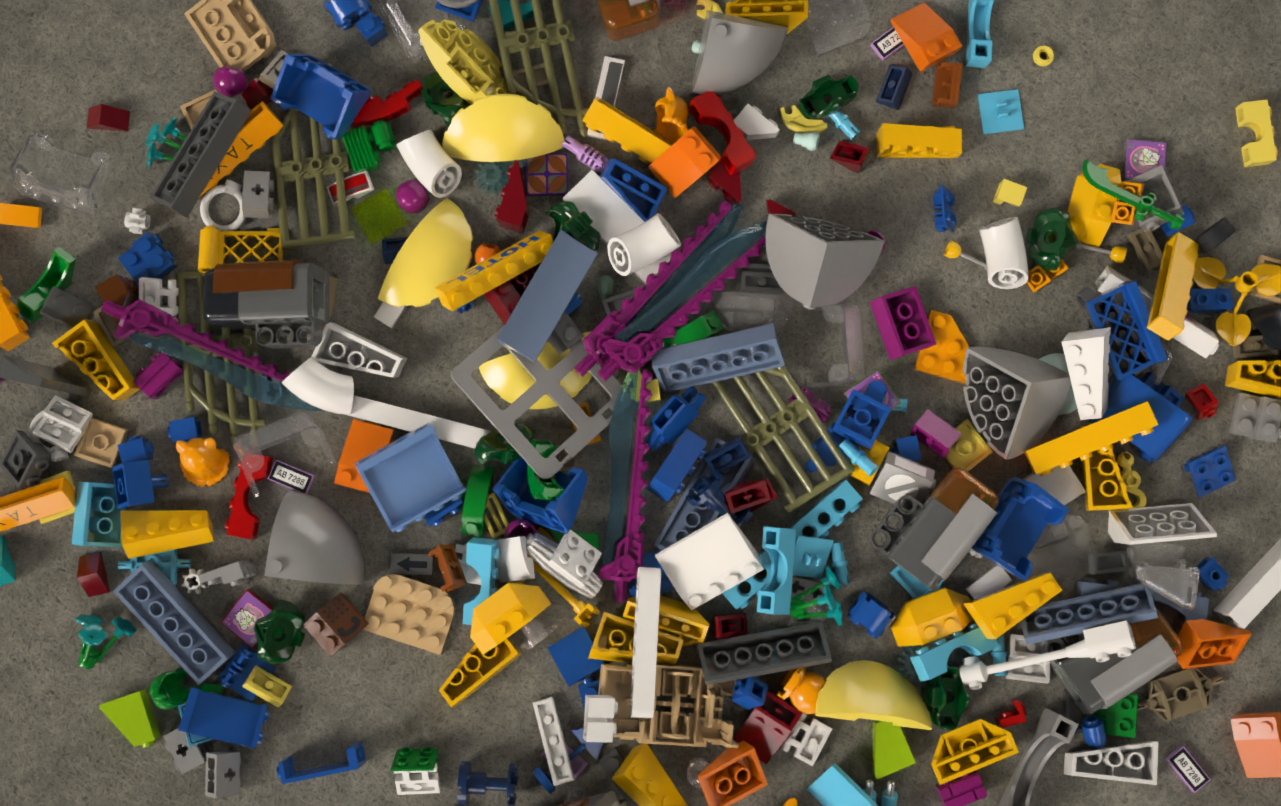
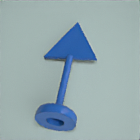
M584 727L572 729L571 731L582 744L569 755L570 761L585 748L597 761L604 742H586L583 739ZM540 767L534 768L532 772L550 794L553 793L555 786L550 779L551 773L546 774Z

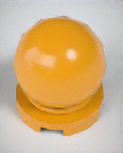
M807 667L789 670L780 683L783 688L781 692L779 690L776 691V696L782 700L789 697L791 705L804 714H815L818 693L823 688L826 680L815 672H806Z

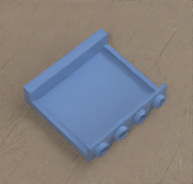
M429 422L354 463L392 532L403 531L408 527V523L414 520L418 522L427 516L426 513L442 509L445 506L444 503L451 499L452 501L460 499L467 490L462 485L437 438L433 425Z

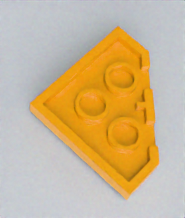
M930 310L928 322L937 345L919 351L914 370L966 384V374H963V365L969 345L951 315Z

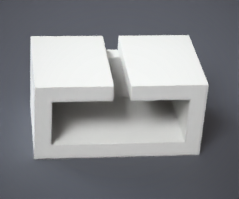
M585 695L583 739L586 742L613 743V736H616L617 725L613 723L614 714L617 715L618 702L615 701L613 696Z

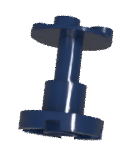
M717 470L711 471V476L707 477L704 475L697 480L689 490L691 495H686V500L693 507L704 503L711 511L716 510L721 516L728 513L738 527L743 522L745 523L752 518L751 507L732 514L730 513L729 506L725 502V494L719 489L724 478Z
M461 761L457 787H459V791L462 793L457 794L458 805H468L470 794L485 795L486 790L507 791V806H515L516 793L514 792L515 786L518 783L517 764L510 763L508 778L487 777V773L472 772L471 761Z

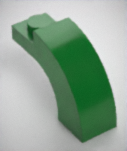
M713 310L677 330L674 337L665 338L662 349L707 339L724 329V326Z
M473 464L464 500L461 534L482 537L486 507L492 486L494 467Z

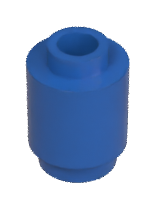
M1093 715L1087 716L1081 722L1085 743L1091 749L1103 748L1107 740L1103 721L1101 718Z

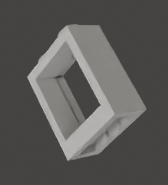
M1162 165L1126 181L1144 184L1143 190L1164 181L1175 206L1166 212L1170 213V215L1172 214V216L1174 215V217L1178 213L1184 215L1183 209ZM1157 216L1147 220H1138L1144 232L1154 231L1161 224L1167 222Z

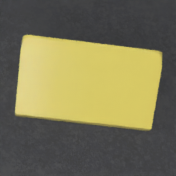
M257 665L242 686L276 707H280L292 688L291 685Z

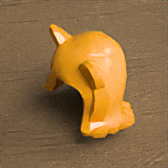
M668 87L666 96L659 99L655 104L657 118L654 131L675 143L689 130L686 125L688 106L682 98L675 96L671 87Z
M192 438L188 442L177 441L176 449L180 454V467L187 481L197 486L205 487L208 485L210 487L222 481V478L227 475L230 455L224 449L216 448V441L213 438Z

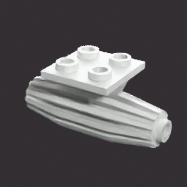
M572 530L564 534L559 544L539 533L527 536V553L533 557L541 568L568 588L590 599L596 596L603 585L601 579L593 572L602 554L600 551Z

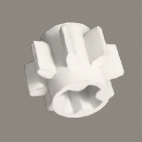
M133 208L132 212H127L125 215V227L129 228V232L142 234L143 230H148L150 227V215H147L143 209Z
M189 569V575H182L185 580L181 586L188 588V594L194 590L196 594H201V588L209 587L207 584L200 583L198 575L203 573V569H199L197 573L194 569ZM192 578H196L198 585H194L195 582L192 581Z

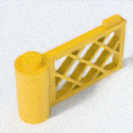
M214 226L204 227V229L200 230L198 271L205 274L209 269L215 268L217 264H224V260L231 254L238 260L236 263L244 262L252 254L259 261H266L272 255L276 256L278 261H283L284 250L281 248L280 228H267V231H219ZM226 237H235L239 241L232 248L225 244ZM250 237H256L260 242L251 249L245 242ZM270 238H279V244L273 249L266 243ZM243 245L248 252L239 258L234 251ZM264 245L270 252L261 259L255 251Z

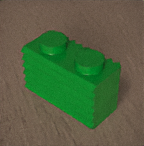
M365 126L346 132L342 139L354 173L371 172L380 169L379 162L382 159L378 149L374 150L373 148L374 138L372 132L367 131Z

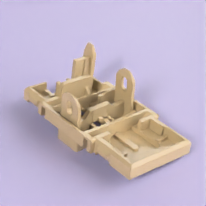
M601 664L598 695H611L618 702L617 715L614 714L613 723L617 725V733L613 737H620V739L626 740L637 738L636 741L638 743L706 747L707 743H711L712 745H723L726 748H739V744L732 740L733 721L722 719L724 695L733 696V688L738 679L705 685L701 667L656 664L653 718L630 717L632 665ZM660 695L672 696V702L656 701V697ZM690 695V698H695L694 703L680 702V697ZM656 705L672 706L671 712L655 711ZM680 707L694 708V712L688 713V716H686V713L679 711ZM656 737H657V738H660V739H673V740H684V739H686V741L656 740Z

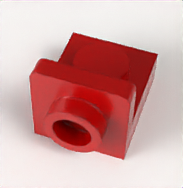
M1204 383L1186 392L1185 397L1197 411L1196 418L1198 420L1208 419L1216 414L1219 401Z
M1012 699L1015 712L1012 710L1001 712L1000 717L995 718L997 726L1005 728L1026 722L1025 715H1027V710L1024 703H1021L1018 699Z

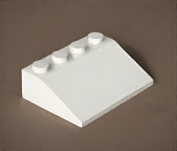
M1192 503L1109 510L1108 534L1115 543L1133 545L1217 537L1216 531Z
M728 513L655 554L656 559L679 596L691 610L764 570L759 553Z

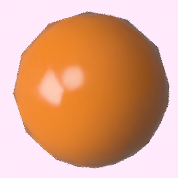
M482 243L477 247L474 254L476 264L501 251L500 247L491 243Z

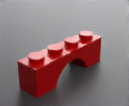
M707 91L693 98L688 110L697 124L712 126L718 129L725 138L726 149L720 160L729 174L732 176L751 166L756 158L755 151L746 142L742 130L737 128L732 114L723 106L721 97L716 95L714 91Z
M246 452L240 457L238 462V468H240L239 477L237 476L234 481L235 496L231 498L229 508L232 509L231 515L225 523L226 535L250 540L256 539L260 518L251 511L248 504V495L255 483L268 478L273 457Z

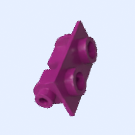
M799 386L824 423L833 411L830 409L831 406L820 398L813 403L812 399L815 395L805 387L801 388ZM794 394L790 397V402L797 399Z

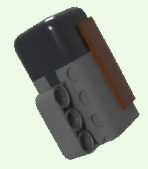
M299 260L217 264L215 268L209 269L204 275V319L211 325L229 330L256 329V341L258 344L268 348L318 346L322 341L323 325L329 322V274L326 269L313 263H303ZM311 331L312 336L307 341V334ZM291 332V339L287 341V335ZM271 333V340L267 342V337Z

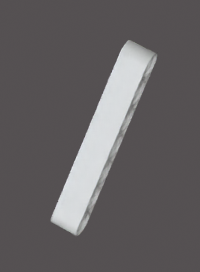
M353 395L351 413L348 415L409 432L429 422L433 425L438 439L474 449L479 439L491 432Z
M638 567L630 698V717L653 718L661 584L660 568Z

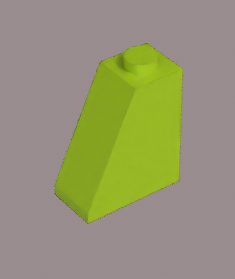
M146 689L99 705L100 710L134 747L142 745L145 748L156 744L155 740L161 737Z
M874 720L872 742L873 776L878 780L915 764L916 762L901 727L893 726V722Z

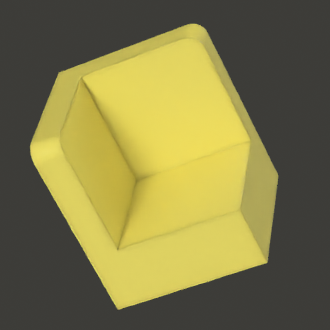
M1003 179L998 185L993 202L997 204L1007 202L1019 207L1022 204L1027 187Z

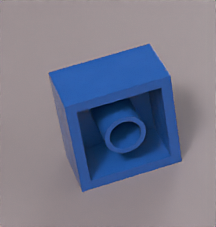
M149 460L125 462L112 467L117 509L155 502L153 488L169 486V481L160 482L168 479L167 474L151 476Z

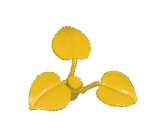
M1212 257L1197 258L1195 263L1196 270L1192 279L1198 287L1213 289L1217 288L1218 283L1235 282L1236 289L1241 292L1233 314L1229 312L1222 313L1215 322L1218 335L1229 345L1238 346L1246 340L1251 331L1249 317L1245 314H1237L1245 296L1255 286L1257 292L1263 296L1272 297L1281 292V266L1262 264L1255 266L1251 271L1244 272L1240 277L1235 276L1234 278L1222 280L1226 275V268L1221 261Z

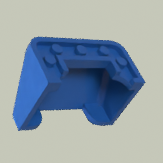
M286 54L270 100L277 103V107L283 110L296 108L324 125L323 131L326 132L325 135L337 140L344 136L367 102L371 90L312 55Z
M1112 374L1108 379V409L1102 418L1088 419V421L1093 424L1148 401L1158 425L1153 427L1154 431L1144 436L1141 433L1133 435L1134 440L1129 442L1139 448L1138 451L1141 459L1148 463H1151V461L1156 462L1188 427L1192 417L1135 376L1130 375L1122 380H1117L1115 374Z
M521 457L511 464L493 490L506 509L513 515L567 534L573 526L588 478L587 473L579 467L571 468L568 474L558 471L554 474L557 484L564 488L561 496L556 497L555 500L535 499L529 488L527 463Z
M1013 477L1005 483L992 504L991 508L997 514L973 545L972 549L1026 582L1033 569L1032 562L1027 559L1029 553L1048 523L1052 525L1061 523L1065 519L1069 508L1037 484Z

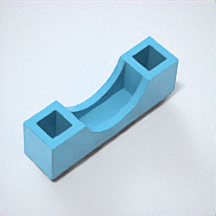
M969 0L965 67L986 68L992 61V40L990 39L989 26L994 0Z
M763 527L762 548L769 555L771 573L766 585L758 591L757 612L773 615H790L796 529Z
M472 537L467 542L466 563L478 572L481 579V590L478 595L470 597L464 603L463 624L472 625L473 609L498 591L495 588V580H497L499 574L496 560H498L500 555L497 540Z
M973 623L967 626L969 630L965 632L961 630L953 633L948 640H945V638L933 642L934 646L929 649L928 646L916 650L917 654L910 657L920 681L931 680L947 672L948 657L955 648L964 649L972 657L978 656L999 647L996 639H987L977 623Z

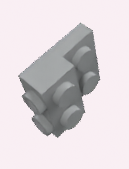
M1238 393L1229 433L1269 443L1276 442L1277 439L1281 438V400Z
M244 560L200 574L198 577L200 583L208 582V585L223 582V585L230 583L232 587L250 582L249 577L255 576L257 571L255 565L250 563V560Z

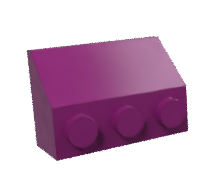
M916 286L881 296L869 302L890 361L937 345Z

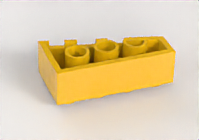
M882 123L876 133V158H958L962 154V129H956L955 126H945L942 128Z

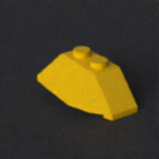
M735 0L734 2L726 3L725 14L787 26V34H789L808 18L809 3L808 0Z
M1103 164L1097 165L1100 168L1108 169L1107 177L1109 181L1120 188V169ZM1083 173L1076 177L1067 212L1070 214L1072 230L1076 235L1077 241L1099 248L1111 224L1114 203L1117 202V198L1092 186L1086 180Z
M507 583L473 609L470 638L481 653L485 654L534 619L552 603L539 586Z
M943 587L905 602L895 621L890 626L897 646L925 645L963 630L973 620V617L963 604L970 601V598Z
M660 595L658 631L684 639L682 646L703 643L709 623L696 609L691 610L686 603ZM636 597L628 598L622 616L624 619L635 622Z
M977 719L941 734L931 765L941 785L1017 754L1019 751L1011 732L982 719Z

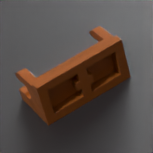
M941 62V65L936 66L932 106L951 109L956 107L959 99L963 63Z
M438 545L428 553L429 558L434 556L437 559L445 581V585L440 588L442 592L451 593L467 583L453 545Z

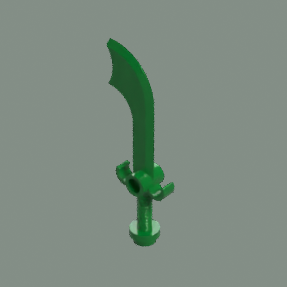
M1089 159L1084 160L1082 170L1086 180L1095 188L1136 207V215L1134 217L1136 220H1144L1150 213L1171 223V229H1180L1185 218L1180 213L1174 217V215L1172 216V214L1170 215V213L1153 206L1157 199L1155 194L1149 192L1148 196L1140 198L1121 189L1109 181L1107 177L1108 169L1094 165Z

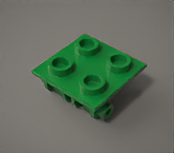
M1131 693L1109 708L1099 709L1093 713V716L1102 719L1105 734L1136 738L1138 695Z
M424 747L422 749L401 748L396 751L390 771H434L436 763L439 767V759H437L439 749H433L432 747Z

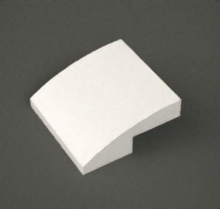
M55 395L43 411L44 417L33 430V434L71 453L84 434L93 414Z
M519 536L497 540L500 555L498 560H496V567L499 569L498 578L500 582L535 579L533 557L527 558L526 537Z
M1010 634L1007 661L1043 654V645L1046 641L1026 645L1024 635ZM1053 643L1049 646L1051 652L1053 651ZM1047 661L1007 670L1008 675H1006V679L1048 684L1050 682V662Z

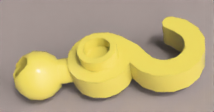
M1122 452L1117 457V463L1123 468L1120 474L1125 484L1126 492L1134 494L1137 498L1136 504L1132 507H1145L1146 496L1141 490L1137 489L1141 483L1140 475L1131 469L1134 457L1129 452Z

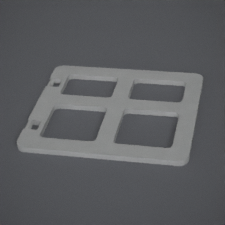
M502 327L457 365L451 372V378L541 479L546 480L557 473L631 404L632 399L630 394L613 375L606 382L601 379L597 373L601 367L596 363L589 370V373L605 389L611 399L592 417L587 416L560 385V380L587 355L584 342L580 339L568 348L569 353L552 369L547 370L538 359L534 363L498 343L497 338L503 329ZM502 347L507 348L535 380V383L505 410L499 409L471 377V374ZM543 395H549L577 427V431L547 458L542 457L514 425L515 420ZM610 408L613 414L605 419L601 414ZM564 450L567 456L559 462L555 456Z

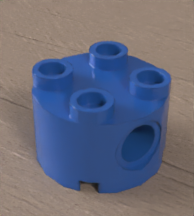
M326 0L324 2V6L334 18L336 26L342 27L344 31L353 27V21L359 18L362 19L372 9V5L367 0H331L330 3Z
M865 590L861 592L848 609L849 619L857 626L864 625L867 629L866 632L875 639L883 635L897 616L893 611L891 613L888 612V607L870 593L867 594Z

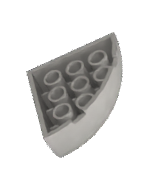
M707 10L690 93L701 95L707 91H714L716 94H722L743 87L756 79L770 66L778 55L785 41L788 27Z
M769 214L766 225V252L772 273L781 288L789 296L803 303V307L808 309L836 304L854 293L873 270L884 245V240L868 233L861 232L860 234L850 231V227L802 216V219L792 218V215Z
M968 347L966 350L963 365V374H966V386L963 387L969 414L979 434L983 433L988 440L987 444L1006 460L1025 453L1046 434L1059 415L1071 386L1070 375L1044 361L1013 351L990 347Z
M293 490L285 495L274 521L264 576L332 584H363L364 562L359 542L354 531L343 516L332 506L315 496Z

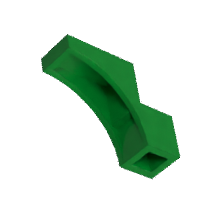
M61 247L53 250L51 260L41 277L26 293L18 298L17 308L20 314L31 323L44 316L39 311L44 306L43 303L53 286L64 291L71 285L76 259L69 252L64 251Z

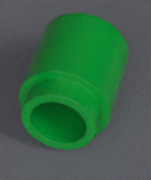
M385 120L375 121L370 129L376 147L379 148L380 152L394 149L396 140L390 122H385Z

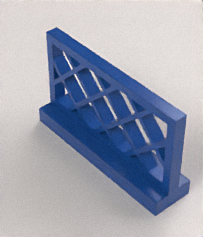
M1126 281L1120 284L1119 287L1085 302L1096 329L1103 328L1105 320L1114 323L1109 336V361L1117 380H1122L1154 363H1161L1168 359L1158 334L1147 328L1150 314L1136 281ZM1121 292L1123 297L1121 306L1112 303L1115 294ZM1098 302L1106 304L1102 315L1096 312L1094 304ZM1111 306L1119 309L1116 320L1107 317ZM1124 311L1131 316L1129 326L1120 322ZM1118 326L1127 328L1124 339L1115 337ZM1132 331L1138 333L1137 345L1128 342ZM1113 340L1122 343L1118 354L1111 349ZM1127 345L1135 348L1131 359L1123 356ZM1140 350L1146 353L1148 361L1144 363L1136 361ZM1121 359L1130 362L1127 371L1121 373L1119 368Z

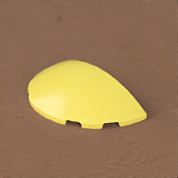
M432 20L425 23L418 30L425 51L439 75L452 90L470 105L473 104L474 100L484 96L509 94L506 78H502L499 69L502 67V63L491 48L471 30L466 29L463 31L457 27L456 22L450 20H443L440 23Z
M492 94L474 100L472 105L466 109L461 108L453 116L448 130L444 132L442 148L450 157L462 160L482 162L514 161L533 158L564 148L562 147L564 136L559 123L555 122L551 117V113L538 103L536 105L527 101L526 97L516 94Z
M448 198L444 199L413 230L395 257L381 287L378 300L395 307H402V305L421 307L431 304V300L438 297L434 287L468 269L472 259L471 241H473V234L464 213L454 202Z
M590 332L583 333L584 337L581 340L583 341ZM547 342L538 357V361L547 370H550L569 353V349L559 355L550 342ZM511 353L487 361L479 367L488 386L500 395L502 399L511 404L535 383L533 377ZM573 369L560 380V385L573 399L589 383L592 375L588 371L581 377ZM543 395L529 409H548L558 405L549 395Z
M860 660L849 662L837 668L826 678V683L818 693L816 716L853 721L862 718L893 722V726L925 730L933 729L927 706L913 684L893 668L879 662Z

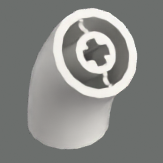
M432 129L396 144L410 170L435 197H446L457 188L462 176L461 167L444 151Z
M657 213L639 226L610 239L608 243V256L615 271L622 276H627L667 256L679 248L681 242L670 224L662 215Z
M1018 217L999 220L980 228L979 232L986 257L989 283L999 289H1014L1023 286L1029 277L1026 250Z
M313 357L306 360L282 382L288 390L312 406L336 414L350 415L354 395L353 377L333 372L322 366Z

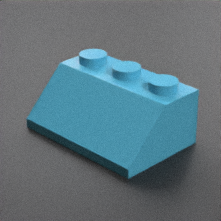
M78 481L72 535L73 545L123 547L121 542L120 511H126L127 508L117 509L114 484Z

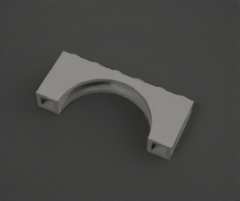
M1047 708L1044 709L998 806H1029L1033 788L1045 763L1057 748L1066 743L1070 744L1079 724Z

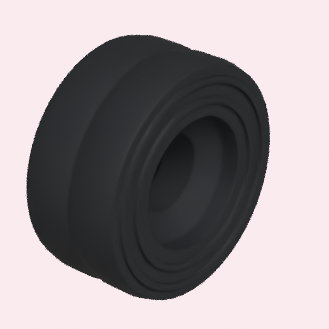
M1224 217L1200 234L1194 241L1199 244L1200 249L1204 253H1208L1230 237L1236 229Z

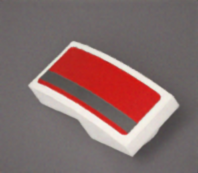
M368 171L359 172L344 178L346 201L352 198L359 199L374 190ZM335 182L326 188L332 204L338 206Z

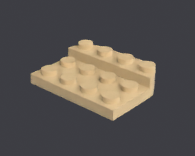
M201 0L184 13L219 67L230 65V68L240 69L242 72H245L263 57L267 59L276 48L274 34L252 0Z
M391 574L379 579L373 587L374 591L365 615V620L369 624L363 630L441 655L456 610L450 593L442 592L439 587L400 574Z

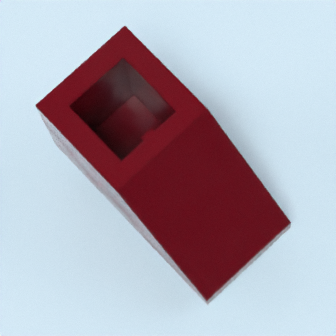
M720 161L708 174V184L715 191L719 189L724 194L723 198L730 202L731 205L734 203L738 206L741 202L740 172L731 176L722 161Z

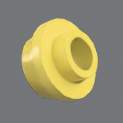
M1039 46L1033 53V60L1039 66H1048L1054 59V53L1048 46ZM1041 53L1046 55L1045 60L1040 58Z

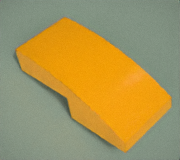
M1121 181V189L1140 198L1142 197L1144 184ZM1118 199L1114 203L1111 222L1133 225L1137 208Z
M0 203V224L41 228L42 207Z
M1062 259L1056 271H1046L1037 265L1028 271L1029 278L1026 283L1034 293L1069 268Z

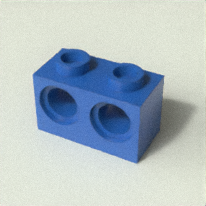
M1232 288L1190 289L1187 313L1225 312L1233 309Z

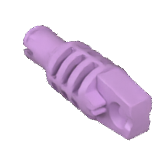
M568 135L566 140L571 144L564 141L562 147L577 155L576 158L594 171L602 173L608 162L605 155L588 144H581Z

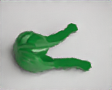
M183 667L162 673L151 683L149 694L157 707L172 709L187 702L191 687L183 684L185 677L189 675ZM221 684L192 686V688L200 689V691L214 692L218 695H221L224 691Z

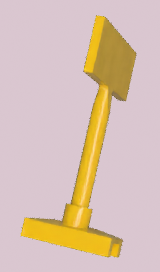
M540 527V528L537 530V532H538L539 534H541V535H543V536L549 538L550 540H552V541L558 543V542H557L547 531H545L542 527ZM533 559L534 571L538 572L574 607L573 610L577 613L574 620L579 625L588 627L590 624L586 619H590L592 613L599 615L601 611L592 604L588 603L586 605L583 601L576 599L555 577L541 568ZM525 580L510 581L508 583L522 584Z

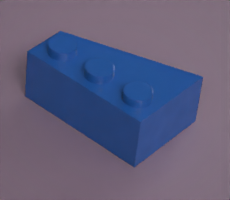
M615 158L608 160L600 175V178L644 222L654 216L668 189Z
M686 428L652 479L647 490L666 503L674 492L679 494L685 485L682 480L685 476L690 477L696 468L693 463L696 459L700 461L707 450L704 447L707 442Z

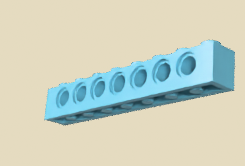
M843 480L788 529H796V536H803V528L809 526L813 530L811 537L825 538L830 533L828 529L831 526L835 525L837 527L845 520L844 515L847 512L853 513L861 506L859 502L863 498L847 480ZM836 499H841L844 502V507L840 511L834 508ZM822 512L828 515V522L824 525L818 521V516ZM765 550L759 554L763 568L766 571L765 577L757 579L753 575L744 580L750 584V590L747 593L739 591L740 583L722 593L736 610L739 607L741 609L745 608L751 602L749 598L754 594L758 596V591L769 580L771 561Z

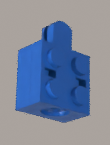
M873 381L867 386L864 394L853 389L834 425L833 432L871 450L891 411L890 407L882 404L887 393L885 385L882 382Z

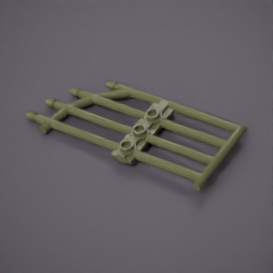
M489 0L509 94H517L518 92L521 96L526 97L527 101L544 106L550 113L555 115L563 135L567 134L564 116L577 117L581 137H588L586 123L582 120L589 108H583L569 44V42L575 41L571 20H564L561 1L552 0L557 23L545 25L540 0H531L537 27L524 29L519 0H510L516 31L504 33L498 1ZM562 45L574 108H562L549 46ZM537 48L542 50L553 105L539 100L529 50ZM521 52L529 91L514 79L509 54Z
M327 62L328 65L333 67L331 62ZM289 108L281 121L283 127L280 132L272 136L282 250L357 238L356 231H349L344 183V173L350 172V161L347 151L341 152L340 138H338L337 140L332 139L333 154L322 155L319 122L310 117L313 157L302 159L298 121L299 110ZM290 124L294 160L282 162L280 139ZM335 175L341 229V232L329 234L324 176ZM310 178L316 179L321 232L320 236L309 237L304 179ZM296 181L301 239L289 240L284 183Z
M198 270L176 273L177 288H179L178 308L180 326L188 324L185 280L197 279L201 333H210L209 323L204 319L203 315L205 274ZM222 328V335L211 337L213 342L225 340L229 344L228 349L230 350L242 348L245 351L246 358L252 357L254 352H260V344L256 341V331L251 332V329H243V333L231 334L229 329ZM181 339L185 396L187 401L186 408L188 412L195 410V398L208 411L211 435H216L218 432V426L216 425L218 417L230 423L232 445L239 444L238 425L251 427L253 447L260 448V427H266V420L259 419L255 370L246 367L250 419L241 418L237 415L233 361L224 358L229 413L217 408L215 401L212 357H220V355ZM191 360H204L206 397L193 385Z
M786 366L755 373L779 409L778 412L768 417L742 376L734 377V380L762 421L752 429L721 381L712 382L743 430L744 434L741 437L750 454L755 451L758 453L788 499L789 504L784 506L788 513L854 472V469ZM765 372L783 377L797 399L786 406ZM807 417L810 418L843 468L831 475L798 424ZM790 428L825 479L815 487L781 437V434ZM772 440L775 441L807 490L806 493L796 498L763 447Z

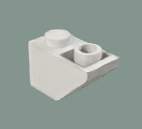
M749 104L734 119L737 128L742 130L744 138L746 140L776 138L780 130L777 123L770 118L767 120L758 107L750 106Z

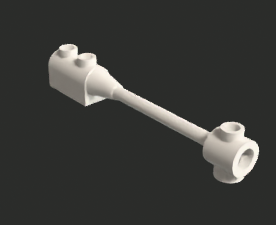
M1126 620L1083 630L1084 640L1069 645L1065 649L989 666L979 661V657H967L962 660L963 665L959 667L960 676L965 686H969L971 690H977L982 688V683L987 681L989 674L1065 657H1091V659L1096 658V662L1108 661L1110 659L1109 655L1115 653L1118 654V657H1128L1132 655L1131 650L1136 649L1132 628Z

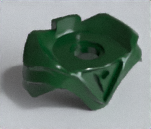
M434 71L424 77V89H422L421 93L426 107L429 110L432 109L434 115L440 114L446 125L450 126L453 116L461 108H466V101L449 87L437 71ZM446 91L453 92L450 98L442 97Z
M852 74L838 80H833L830 75L821 77L813 81L812 90L799 99V109L808 118H820L834 114L856 98L859 84ZM826 95H832L835 98L829 104H826L823 100Z
M559 202L546 212L555 221L553 241H555L560 230H562L593 251L598 250L600 233L590 225L593 221L586 212L580 213L573 202Z
M1050 208L1038 213L1035 217L1034 228H1029L1026 236V241L1030 243L1029 257L1046 271H1056L1061 259L1068 252L1074 250L1077 245L1069 212L1059 210L1058 208Z
M514 423L516 428L530 442L533 438V430L526 424ZM497 429L492 430L479 439L476 443L474 454L481 464L493 458L500 460L503 464H508L520 459L521 456L508 442L503 443L505 438Z
M280 599L269 614L255 621L254 631L258 642V659L272 665L283 663L292 658L295 646L300 647L302 645L305 633L301 630L305 623V617L293 603Z
M947 665V672L931 680H926V687L921 688L920 696L927 706L931 722L943 730H954L959 723L964 709L970 702V696L962 682L959 668ZM949 690L953 694V699L946 703L947 694L945 691Z

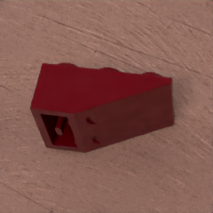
M515 160L514 165L509 166L507 177H509L508 184L503 185L501 191L503 199L501 205H497L494 216L497 217L496 220L501 228L524 234L529 218V209L522 171L519 162Z
M541 263L484 294L504 325Z
M767 689L764 705L750 709L732 740L737 743L744 740L753 746L758 759L767 764L792 732L803 713Z

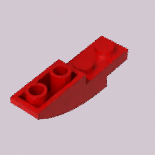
M418 80L410 81L399 92L389 94L384 102H382L379 96L370 97L350 126H371L375 121L385 120L387 122L409 112L412 108L408 102L422 94L423 88Z

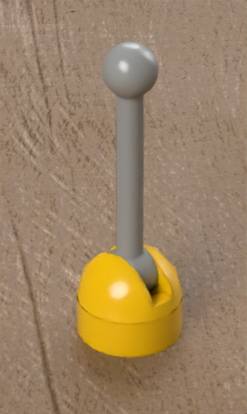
M954 241L948 243L944 256L951 259L961 256L983 266L987 270L986 263L962 253L959 244Z
M1077 241L1076 249L1084 248L1110 254L1111 259L1117 263L1124 262L1127 247L1122 246L1107 250L1085 245L1081 241Z

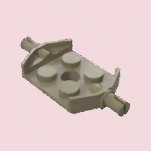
M1189 668L1150 680L1147 686L1146 699L1138 702L1137 712L1149 709L1163 721L1167 722L1208 708L1211 704L1213 686L1224 683V678L1221 674L1207 678L1198 668ZM1179 689L1186 691V697L1183 700L1177 698V691Z

